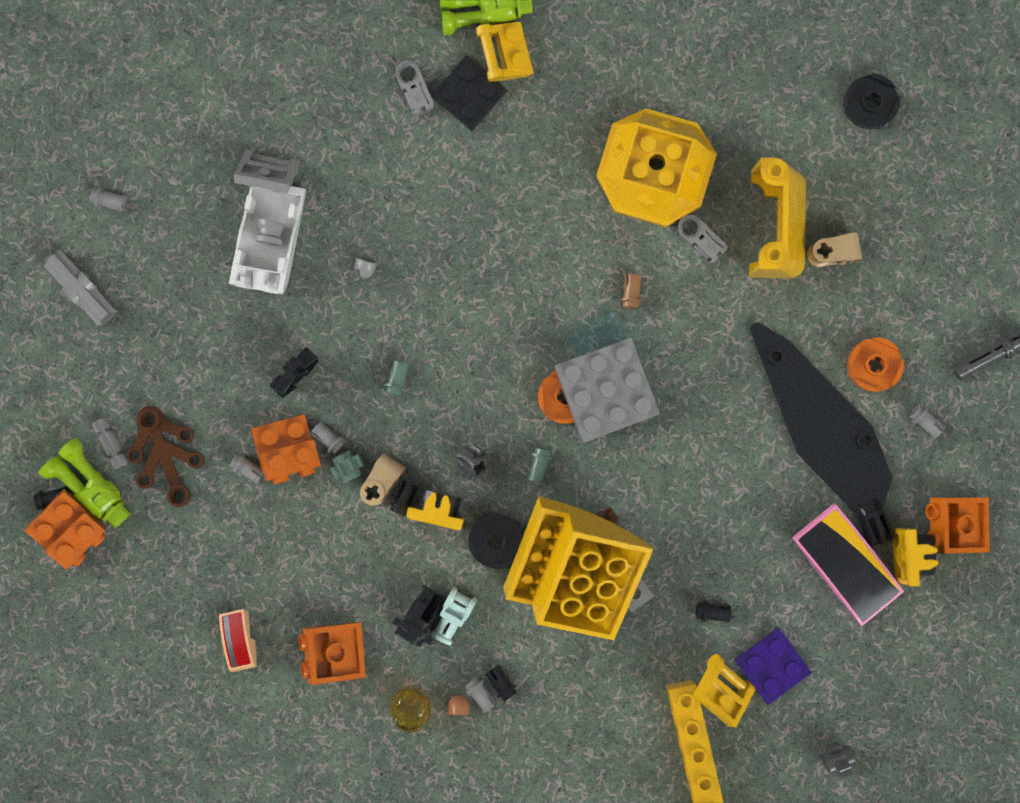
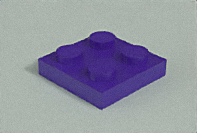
M780 628L773 630L734 659L767 705L812 673Z

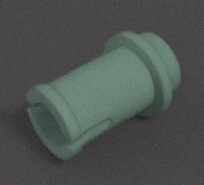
M393 361L388 383H384V387H386L385 393L400 397L401 393L405 392L403 386L410 365L400 361Z
M535 447V451L531 452L533 459L529 475L527 476L528 480L544 483L548 462L552 460V457H550L551 451Z

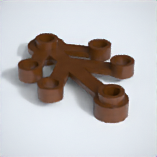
M144 407L139 411L136 419L137 425L140 428L132 448L127 451L126 457L131 463H140L144 459L143 448L149 436H151L154 446L142 473L136 478V483L140 488H150L154 483L153 475L160 461L170 485L167 493L169 503L176 507L185 506L191 499V491L188 487L182 485L171 456L187 462L191 468L202 467L205 459L199 452H189L166 442L161 430L177 436L178 440L182 443L192 442L195 433L190 427H180L164 420L162 411L157 407ZM149 415L155 417L153 425H149L146 422V418ZM184 430H188L191 434L188 440H184L181 437ZM133 450L139 451V459L133 460L131 458ZM194 455L200 457V463L196 466L191 462V458ZM147 475L150 479L149 484L146 486L141 484V477ZM179 490L185 493V498L182 501L176 499V493Z

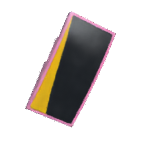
M835 503L792 537L816 572L825 580L837 598L846 606L861 626L904 592L877 554Z

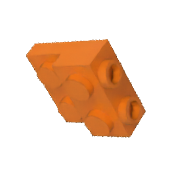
M305 414L250 429L265 482L272 480L274 485L289 481V475L299 473L300 478L315 474V468L321 466L314 439H311Z
M64 489L25 528V532L46 549L45 553L67 570L71 565L77 567L85 559L86 554L84 552L90 546L96 548L104 540L106 535L103 533L105 532L106 525L92 515L77 499Z
M989 497L930 498V504L926 506L925 511L927 518L930 520V531L927 534L931 535L934 541L935 548L938 551L936 553L990 552Z
M361 622L303 628V634L298 636V645L300 651L305 653V662H301L300 671L302 678H307V683L316 685L366 678Z

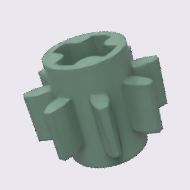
M347 451L332 459L335 466L330 468V471L335 480L342 479L344 484L363 475L360 468L364 467L365 464L360 455L353 456L351 451Z

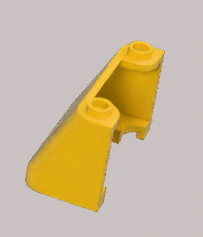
M761 158L751 170V184L761 187L764 192V198H777V242H769L761 248L759 260L749 264V278H795L802 273L805 266L806 180L803 174L781 159Z

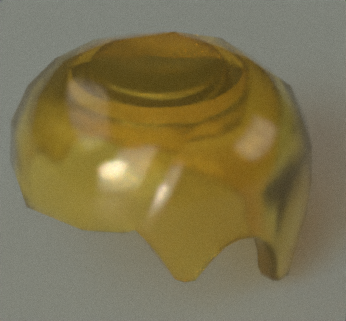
M407 687L401 689L392 698L390 715L394 718L396 727L399 730L408 733L416 732L429 721L432 705L423 690L417 687ZM405 703L417 708L418 710H408L405 706Z

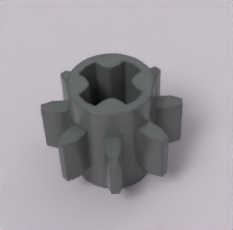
M472 444L470 448L463 447L455 456V462L458 464L455 470L468 480H471L473 476L480 477L488 468V462L485 459L488 454L475 444Z
M838 742L826 746L828 753L822 755V759L829 774L833 775L836 773L840 779L852 775L851 767L856 765V760L848 745L842 747Z

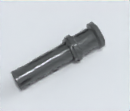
M1020 326L1017 331L1007 336L1001 335L998 337L995 344L952 365L951 368L957 379L962 381L964 378L1004 357L1007 359L1014 357L1015 353L1020 351Z

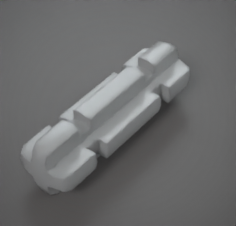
M100 418L93 422L92 426L95 432L100 435L98 438L107 457H111L109 461L112 467L120 469L126 466L128 460L125 454H121L122 448L114 432L110 431L109 428L111 426L108 420Z

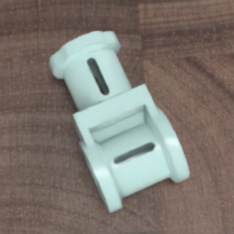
M453 586L439 615L441 619L435 630H431L430 635L438 641L451 646L453 643L451 639L458 626L462 627L464 621L468 619L478 599L475 597L471 599L465 596ZM448 623H450L447 631L444 633L443 631Z

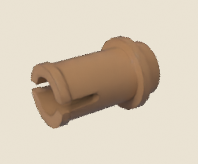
M625 274L623 298L620 299V302L623 303V308L638 309L639 304L642 303V300L639 299L642 276Z

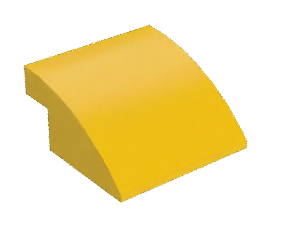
M538 496L503 587L506 600L532 605L537 625L614 640L652 554L653 547L629 531L595 514L556 500Z

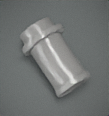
M99 186L92 189L89 201L97 208L103 206L123 212L127 196L106 191L104 187Z
M916 406L909 415L912 419L911 423L918 424L932 438H937L942 433L940 429L944 430L946 425L928 412L929 408L927 406Z
M323 421L319 422L310 433L328 449L327 452L329 454L332 452L334 455H337L346 444L343 441L344 437H338Z
M237 453L229 466L233 469L232 472H239L257 485L261 477L252 471L263 476L261 467L247 459L246 454L241 455Z
M475 676L464 685L467 689L465 692L471 694L482 709V712L485 713L493 708L497 701L483 684L484 679H479L478 676Z

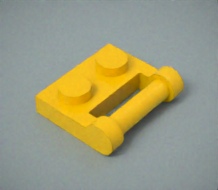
M521 22L497 25L484 24L476 27V34L481 39L489 70L486 73L489 82L524 78L534 73ZM493 36H495L503 69L499 68L491 38Z
M714 654L707 661L708 668L698 684L693 697L728 727L736 728L755 692V687L748 680L744 681L730 669L719 654ZM719 674L737 688L738 695L717 678Z

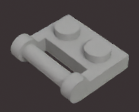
M246 149L234 173V183L243 184L248 187L268 189L274 192L288 193L295 175L298 174L300 160L294 158L285 160L255 154L254 150Z

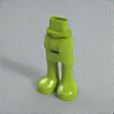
M439 0L443 36L452 35L460 27L479 23L481 25L504 23L521 18V14L533 13L532 0ZM479 6L480 11L451 12V10Z
M75 437L58 452L60 456L50 459L40 468L38 473L45 479L58 478L74 493L73 497L92 515L100 520L102 519L103 522L108 521L116 529L131 513L123 506L126 502L122 500L120 491L115 484L106 480L99 471L93 468L83 454V444ZM64 460L71 463L88 480L86 485L73 473Z

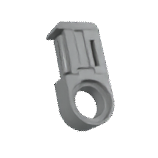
M412 61L401 62L397 66L395 74L402 92H405L404 94L412 110V116L417 117L433 110L434 103L419 67ZM405 68H412L415 70L416 76L411 81H404L400 77L401 71Z
M686 215L679 221L677 225L679 236L688 245L694 244L693 247L706 260L710 259L711 261L708 264H713L727 250V244L697 216ZM690 220L697 225V232L694 235H687L683 232L682 225L685 221Z

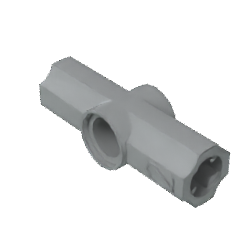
M60 250L46 260L47 262L44 267L61 284L65 295L74 304L80 306L94 323L102 326L114 317L117 310L98 290L99 286L97 284L94 285L89 280L90 276L83 270L81 271L67 254Z

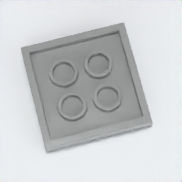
M632 338L554 366L582 443L660 415Z

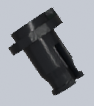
M424 585L421 588L422 592L414 600L404 620L395 617L392 622L397 627L396 635L421 648L423 643L431 645L433 638L427 633L438 615L441 603L446 600V597L436 594L435 590Z

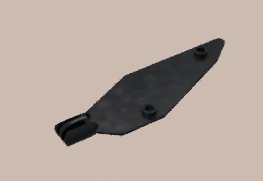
M754 323L750 327V332L797 454L857 516L870 547L876 546L877 543L882 544L886 540L895 539L883 508L893 477L873 426L790 341L762 324ZM772 353H776L779 356L778 362L772 360Z

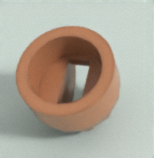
M462 695L452 697L448 703V714L469 715L470 705L468 699Z

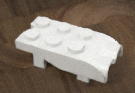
M291 186L288 193L250 187L249 195L246 197L244 216L239 229L229 284L282 295L285 292L290 277L306 189ZM258 219L273 220L285 224V230L281 232L282 246L255 241V235L259 233Z

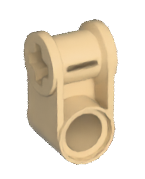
M847 233L818 240L807 251L808 262L815 267H824L836 264L844 265L846 261L855 263L863 260L858 233ZM817 250L826 251L827 255L823 257L822 254L817 253Z
M383 453L360 489L361 499L371 506L382 504L392 488L397 485L400 480L398 478L400 475L403 476L407 467ZM377 486V493L380 494L379 498L369 500L368 488L374 489Z

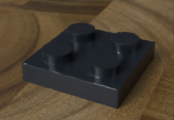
M466 55L431 94V97L472 132L507 93V89L497 81L489 82L487 72Z

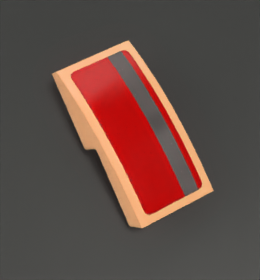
M240 609L219 614L222 644L229 671L235 672L257 667L255 640L250 638L249 611Z

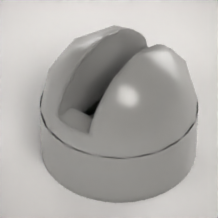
M356 257L354 264L355 274L363 279H368L373 276L377 263Z

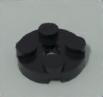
M868 74L855 80L849 86L844 96V112L850 121L856 126L868 130L880 129L889 123L897 114L900 106V98L897 96L893 82L879 74ZM871 95L875 96V102L878 103V107L873 106L869 108L865 98L869 99Z
M306 347L297 358L293 356L282 368L285 373L277 376L269 387L282 398H285L297 388L296 384L304 376L307 377L319 361L318 357Z
M497 513L489 514L480 518L472 527L468 540L469 549L472 556L482 565L492 569L504 568L513 563L523 535L518 524L510 517ZM493 533H497L498 537L503 536L504 542L500 543V548L495 549L494 545L488 544V540L492 539Z

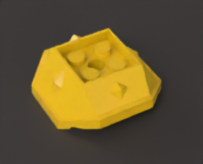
M645 108L612 124L596 178L615 213L667 228L684 216L701 208L717 153L698 123ZM653 159H659L664 163V167L660 170H654L650 167L649 162Z

